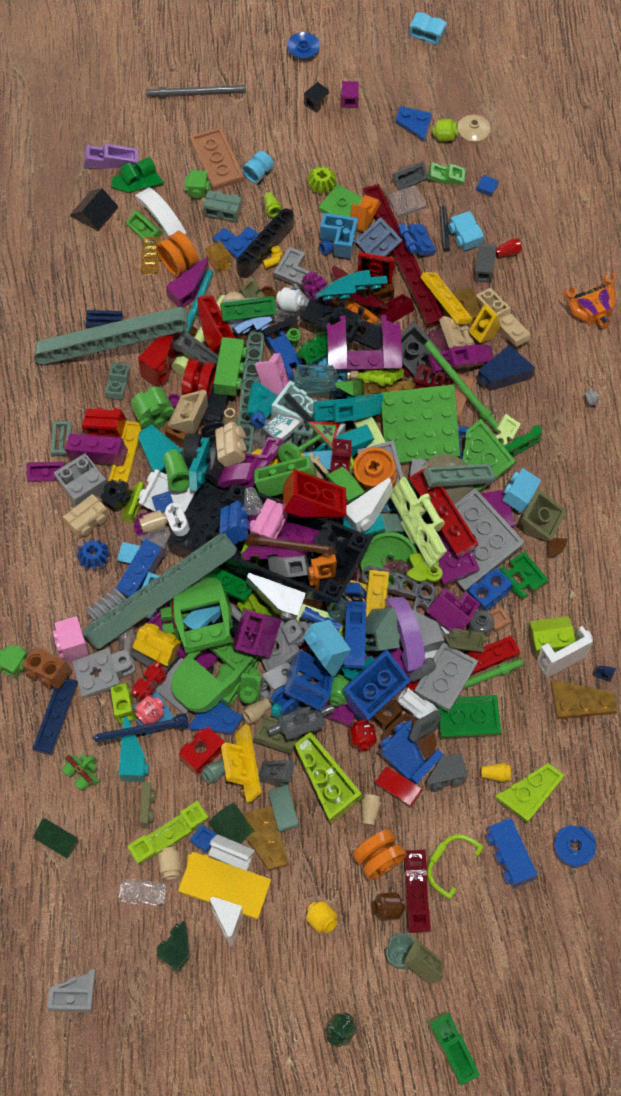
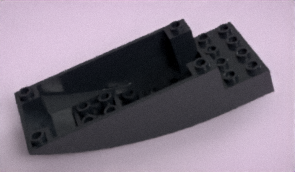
M204 482L185 511L190 529L184 536H176L172 532L167 541L170 552L186 558L219 535L221 509L230 506L236 501H240L249 508L251 513L249 517L257 515L259 506L261 504L264 505L267 499L281 504L283 502L237 483H233L228 491ZM289 513L286 521L317 531H321L322 525L330 522L336 532L339 543L337 549L342 555L344 566L336 567L335 577L321 579L319 581V590L314 589V586H310L308 575L288 578L270 571L268 559L263 560L261 567L241 559V552L245 542L237 548L236 553L231 558L218 566V568L244 581L247 580L248 573L304 592L306 593L304 598L339 603L373 537L323 517H300ZM307 552L309 567H311V559L318 558L321 555L320 553Z

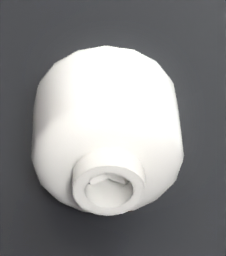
M285 287L277 294V305L283 311L297 312L304 305L305 297L298 288Z

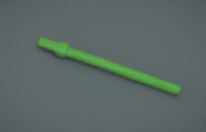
M429 340L425 343L424 346L480 412V417L486 420L495 430L498 423L491 415L492 412L488 407L485 408L431 341Z
M520 658L510 663L504 662L499 664L497 668L471 677L463 689L498 675L504 676L509 674L511 670L522 667L523 661Z

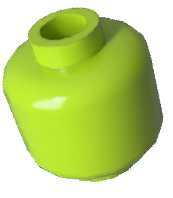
M453 119L438 120L436 126L433 127L434 137H437L440 142L453 141L458 136L457 122H454Z

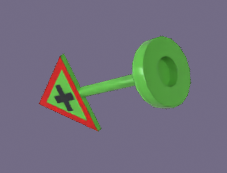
M307 422L318 435L299 447L290 442L282 444L278 449V456L281 462L301 458L300 451L319 439H322L332 449L333 438L336 439L340 422Z

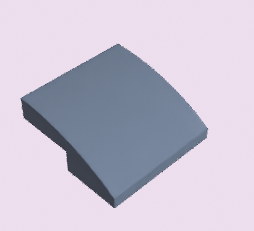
M381 217L355 240L365 253L385 257L403 241Z

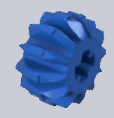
M91 538L89 543L84 540V546L78 547L77 558L79 559V564L81 566L85 565L87 570L92 567L96 571L98 566L103 569V563H108L110 555L107 544H102L100 539L94 542V539Z

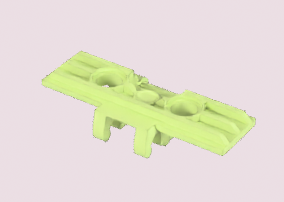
M402 477L394 486L390 497L403 519L401 525L413 544H417L430 567H433L447 552L436 532L440 531L445 522L443 519H440L432 505L430 495L424 494L418 499L407 479ZM407 502L410 504L409 511L407 510ZM426 510L433 520V524H426L423 521L422 516Z

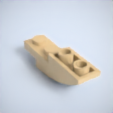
M492 288L476 295L481 308L484 304H487L499 315L501 327L498 333L505 341L510 340L517 347L531 340V334L511 314V308Z

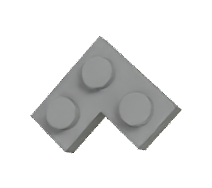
M289 247L273 272V276L290 284H297L298 287L304 289L302 287L304 284L301 280L310 271L299 266L305 258V253Z

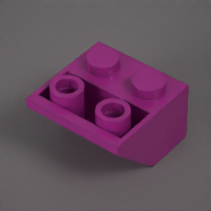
M243 608L232 647L254 655L270 657L282 619Z

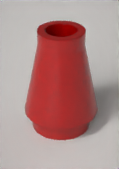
M511 238L497 247V257L519 254L522 251L519 239Z

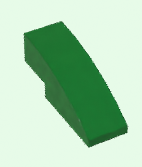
M445 1011L428 1020L427 1023L460 1086L480 1076L450 1013Z

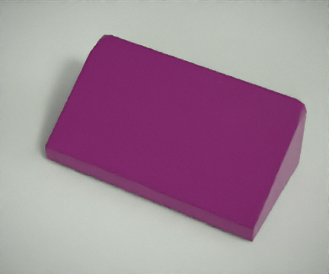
M65 461L27 462V481H58L54 472L65 466L66 463Z

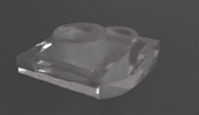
M122 879L119 900L137 905L144 902L162 906L165 899L166 884L147 880Z

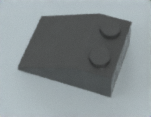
M413 321L401 332L402 363L415 375L419 363L431 367L428 357L431 353L424 346L425 343L430 340L439 352L442 350ZM423 369L420 379H424L426 370ZM430 372L428 381L430 382L433 376L432 372Z

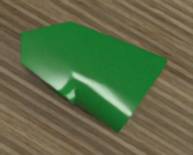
M147 157L135 163V165L132 163L124 164L119 169V174L112 177L111 188L130 193L164 184V180L157 174L152 158Z

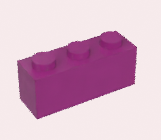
M69 433L65 446V451L71 461L86 453L93 463L122 466L128 451L122 438Z

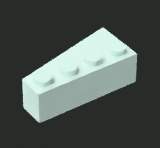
M290 380L272 404L271 419L280 413L302 419L284 399L287 393H290L313 418V400L307 396L303 389L299 390L295 383ZM327 420V421H315V422H335V421H334V420ZM304 421L306 431H309L311 427ZM340 422L337 436L345 433V422ZM313 431L314 438L315 436H317V434Z

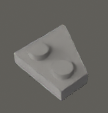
M95 969L89 970L83 976L78 978L75 976L68 979L65 983H59L50 987L48 1012L92 1013Z

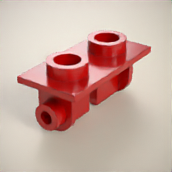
M157 661L154 664L151 663L143 673L148 678L147 681L140 677L132 686L133 690L131 693L141 701L146 696L152 697L157 685L162 684L167 678L168 670Z

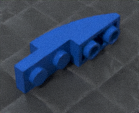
M347 601L345 642L351 651L344 661V668H365L367 601Z

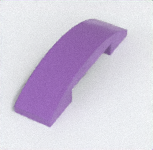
M404 597L386 598V607L395 608L398 616L397 629L404 649L401 656L406 672H413L423 666L425 660L424 645L419 625L409 603Z

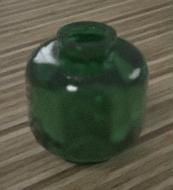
M348 1013L334 1014L325 1028L327 1041L335 1047L347 1046L357 1031L354 1018Z

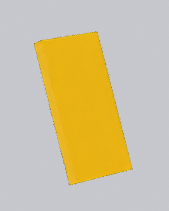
M192 852L178 893L211 904L210 898L215 897L240 905L243 908L244 916L258 920L271 879Z

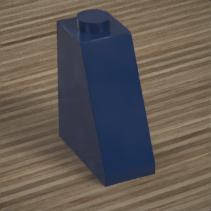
M508 345L478 370L477 381L482 387L493 391L533 378L535 367Z

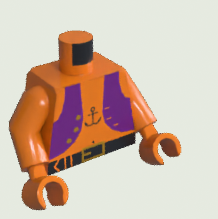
M610 273V281L607 279V274L603 275L602 280L607 286L603 284L576 294L577 291L574 287H570L571 295L568 293V290H564L563 296L569 299L568 304L573 316L585 321L587 325L597 322L601 328H606L610 325L611 322L608 318L611 317L612 310L615 308L616 298L615 288L612 285V282L615 280L614 273Z

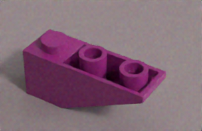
M206 257L199 261L194 267L183 272L180 277L171 281L166 286L167 297L177 307L184 308L195 300L207 270H209L208 258Z

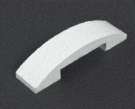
M147 188L135 195V198L144 209L147 208L161 225L168 239L176 231H181L187 235L174 212L153 189Z

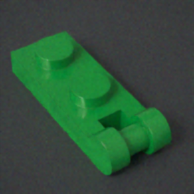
M535 425L531 428V432L524 436L520 435L510 444H504L503 446L512 457H515L540 442L542 428Z

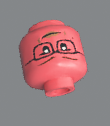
M146 696L135 706L136 712L134 714L143 725L155 723L164 716L162 708L165 705L158 697Z

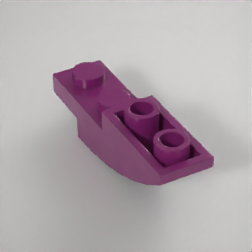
M467 345L440 351L441 355L453 369L482 366L494 358L491 345ZM429 354L428 357L433 373L445 371L433 355Z

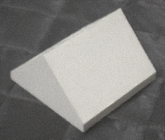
M212 897L210 898L212 911L231 947L236 941L244 917L243 908L240 905Z

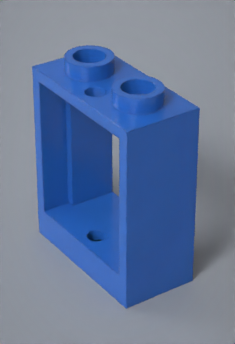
M299 650L290 664L285 694L321 710L330 698L333 677L318 658ZM300 670L320 680V687L299 677L298 671Z

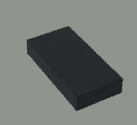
M293 316L263 329L264 342L266 337H271L272 340L277 338L280 331L287 334L291 328L297 329L298 320L296 317Z

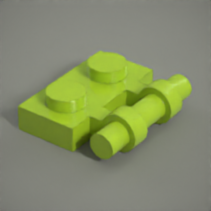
M363 369V373H358L357 379L363 380L364 383L376 382L384 386L386 384L392 385L404 377V370Z

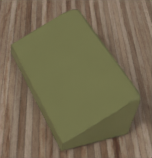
M416 940L405 959V965L429 984L443 980L444 961L420 941Z

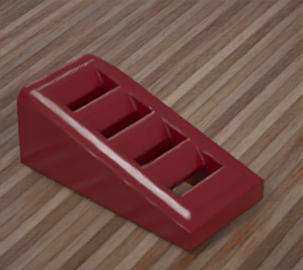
M420 363L413 380L428 387L443 386L442 384L446 377L448 378L446 385L453 384L452 378L446 371L433 373L431 382L428 381L430 372L433 373L432 367ZM423 369L426 370L424 379H420ZM437 375H440V379L437 384L435 383Z

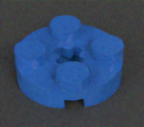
M569 825L558 832L553 848L557 858L563 864L575 869L587 865L593 859L596 852V841L594 835L587 828ZM570 842L574 844L578 842L580 850H572Z

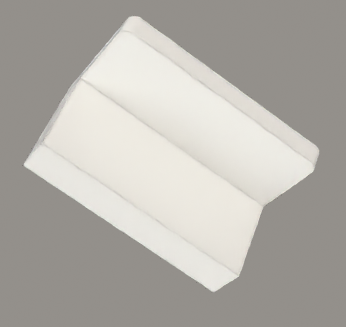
M218 834L211 840L210 845L212 846L209 856L246 871L249 869L255 850Z

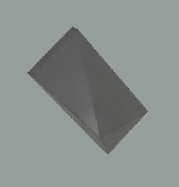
M424 162L400 167L393 173V177L399 191L428 179V174Z

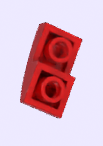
M387 766L375 782L377 786L391 793L395 798L412 807L422 792V789Z

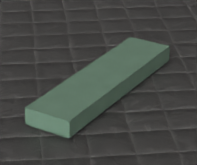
M490 464L426 467L423 470L429 487L494 483L496 480Z

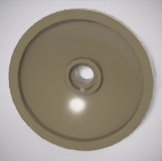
M441 454L428 459L420 470L429 465L430 467L467 464L454 455ZM474 484L443 487L452 502L456 504L474 489Z

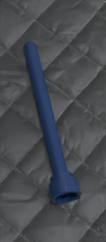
M186 713L176 714L171 720L98 733L94 735L93 739L96 742L172 727L178 730L188 729V717Z

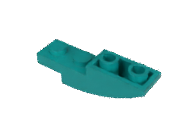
M370 270L351 273L326 285L316 294V298H323V301L333 300L334 297L348 299L356 291L365 290V287H370L371 290L381 289V285L387 283V276L370 277Z
M383 394L347 396V399L313 401V420L343 422L382 413Z

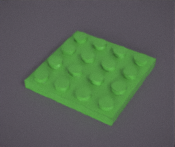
M455 385L381 393L383 394L382 419L385 442L394 440L400 464L412 463V459L419 458L427 461L431 457L441 454H449L461 458Z

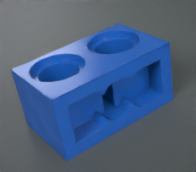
M496 568L492 572L486 573L479 583H473L468 589V594L480 603L478 610L488 611L511 592L513 583ZM492 582H497L500 585L494 586L492 585ZM477 594H484L486 597L481 598Z

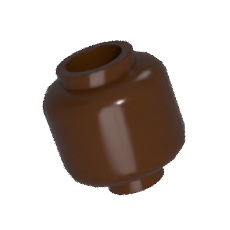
M396 892L378 894L373 901L374 915L378 916L381 921L400 919L402 912L406 908L404 899H401L400 895Z

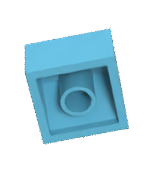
M330 620L311 624L303 638L331 676H336L351 649Z

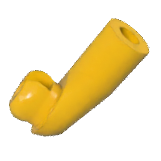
M279 246L272 247L271 257L262 261L264 269L280 263L283 253Z

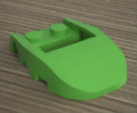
M216 578L199 579L174 596L175 624L186 653L233 642L230 634V628H232V607L225 588ZM220 602L223 617L222 623L189 631L184 630L182 611Z
M233 642L208 648L234 670L221 683L195 660L207 648L190 652L173 674L171 682L172 693L189 710L193 712H206L218 705V701L225 696H229L234 691V687L239 681L241 682L242 673H245L250 664L254 665L253 657L244 651L232 647Z

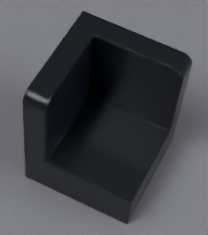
M319 82L315 83L304 93V105L317 113L321 110V100L329 94V90Z

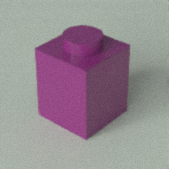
M342 81V108H358L359 81Z

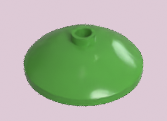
M380 533L373 537L360 562L361 569L363 571L367 566H374L406 575L413 568L409 555L417 553L416 548L407 537L399 533ZM389 556L393 558V562L390 564L386 562V558ZM389 578L388 586L393 585V580Z

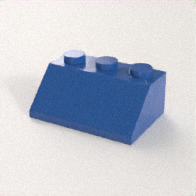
M384 650L343 688L347 705L359 720H369L411 680L389 651Z

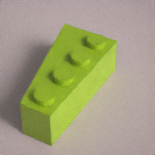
M310 731L295 743V747L332 825L363 799V796Z

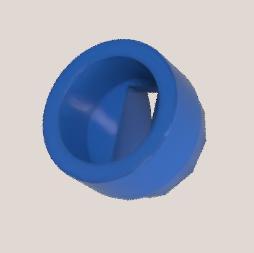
M329 240L319 242L321 254H330L333 250V243Z
M255 412L252 414L250 421L255 428L259 429L263 428L266 424V417L261 412Z

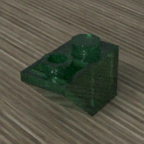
M184 921L180 924L177 923L171 929V936L166 942L163 940L156 949L157 959L177 975L191 958L188 928Z

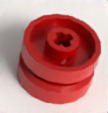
M190 358L184 371L181 394L186 395L205 390L208 399L216 374L217 364L206 362L202 366L200 360Z

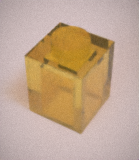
M221 241L205 248L208 262L216 273L232 266L231 254Z

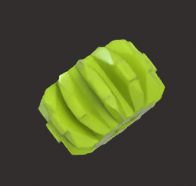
M324 165L322 168L316 166L308 174L309 188L313 189L314 193L319 191L320 195L322 192L328 194L329 190L332 191L337 183L335 171H331L330 167L325 168Z

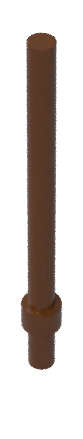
M249 534L247 539L241 541L254 546L266 545L324 554H332L334 551L332 546L260 537L258 534Z

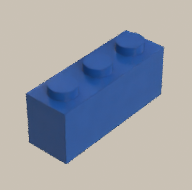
M145 538L116 589L129 597L143 587L148 572L153 573L166 550Z
M512 818L489 826L485 835L489 846L493 845L496 852L494 857L497 864L502 865L506 884H510L512 889L535 881L538 874Z

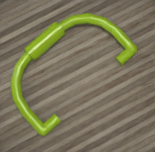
M455 834L447 837L442 843H439L429 858L427 878L431 886L448 899L452 898L457 889L452 887L448 893L439 887L433 879L432 868L442 856L447 845L456 839L470 842L477 847L474 854L476 856L480 855L484 846L464 834Z

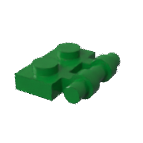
M525 551L509 561V566L512 569L508 571L504 566L499 569L513 583L512 591L515 595H519L522 600L528 596L524 589L528 587L533 593L547 584L549 580ZM515 575H518L520 577V579L522 580L521 583H518L515 580Z

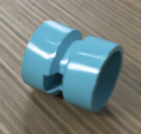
M260 150L242 167V171L249 181L258 183L274 167V162L267 153Z

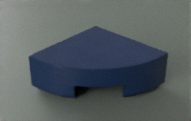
M596 666L592 675L611 682L616 668Z

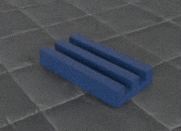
M87 310L85 326L86 328H93L110 324L108 322L122 321L123 311Z

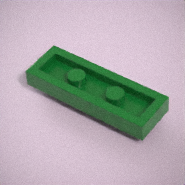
M274 296L220 303L223 322L277 314Z

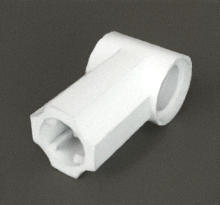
M405 688L396 701L409 711L416 720L435 710L438 711L432 703L423 700L409 688Z

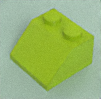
M569 616L529 622L536 659H538L541 647L549 643L554 652H557L576 642Z

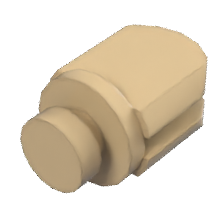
M311 452L309 455L312 462H315L326 475L330 472L319 460L320 456L318 455L314 458V454ZM315 467L317 477L324 480L322 474Z

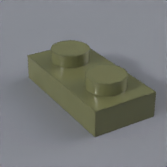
M143 783L139 822L141 829H150V822H154V810H151V804L155 802L156 790L152 789L151 783Z

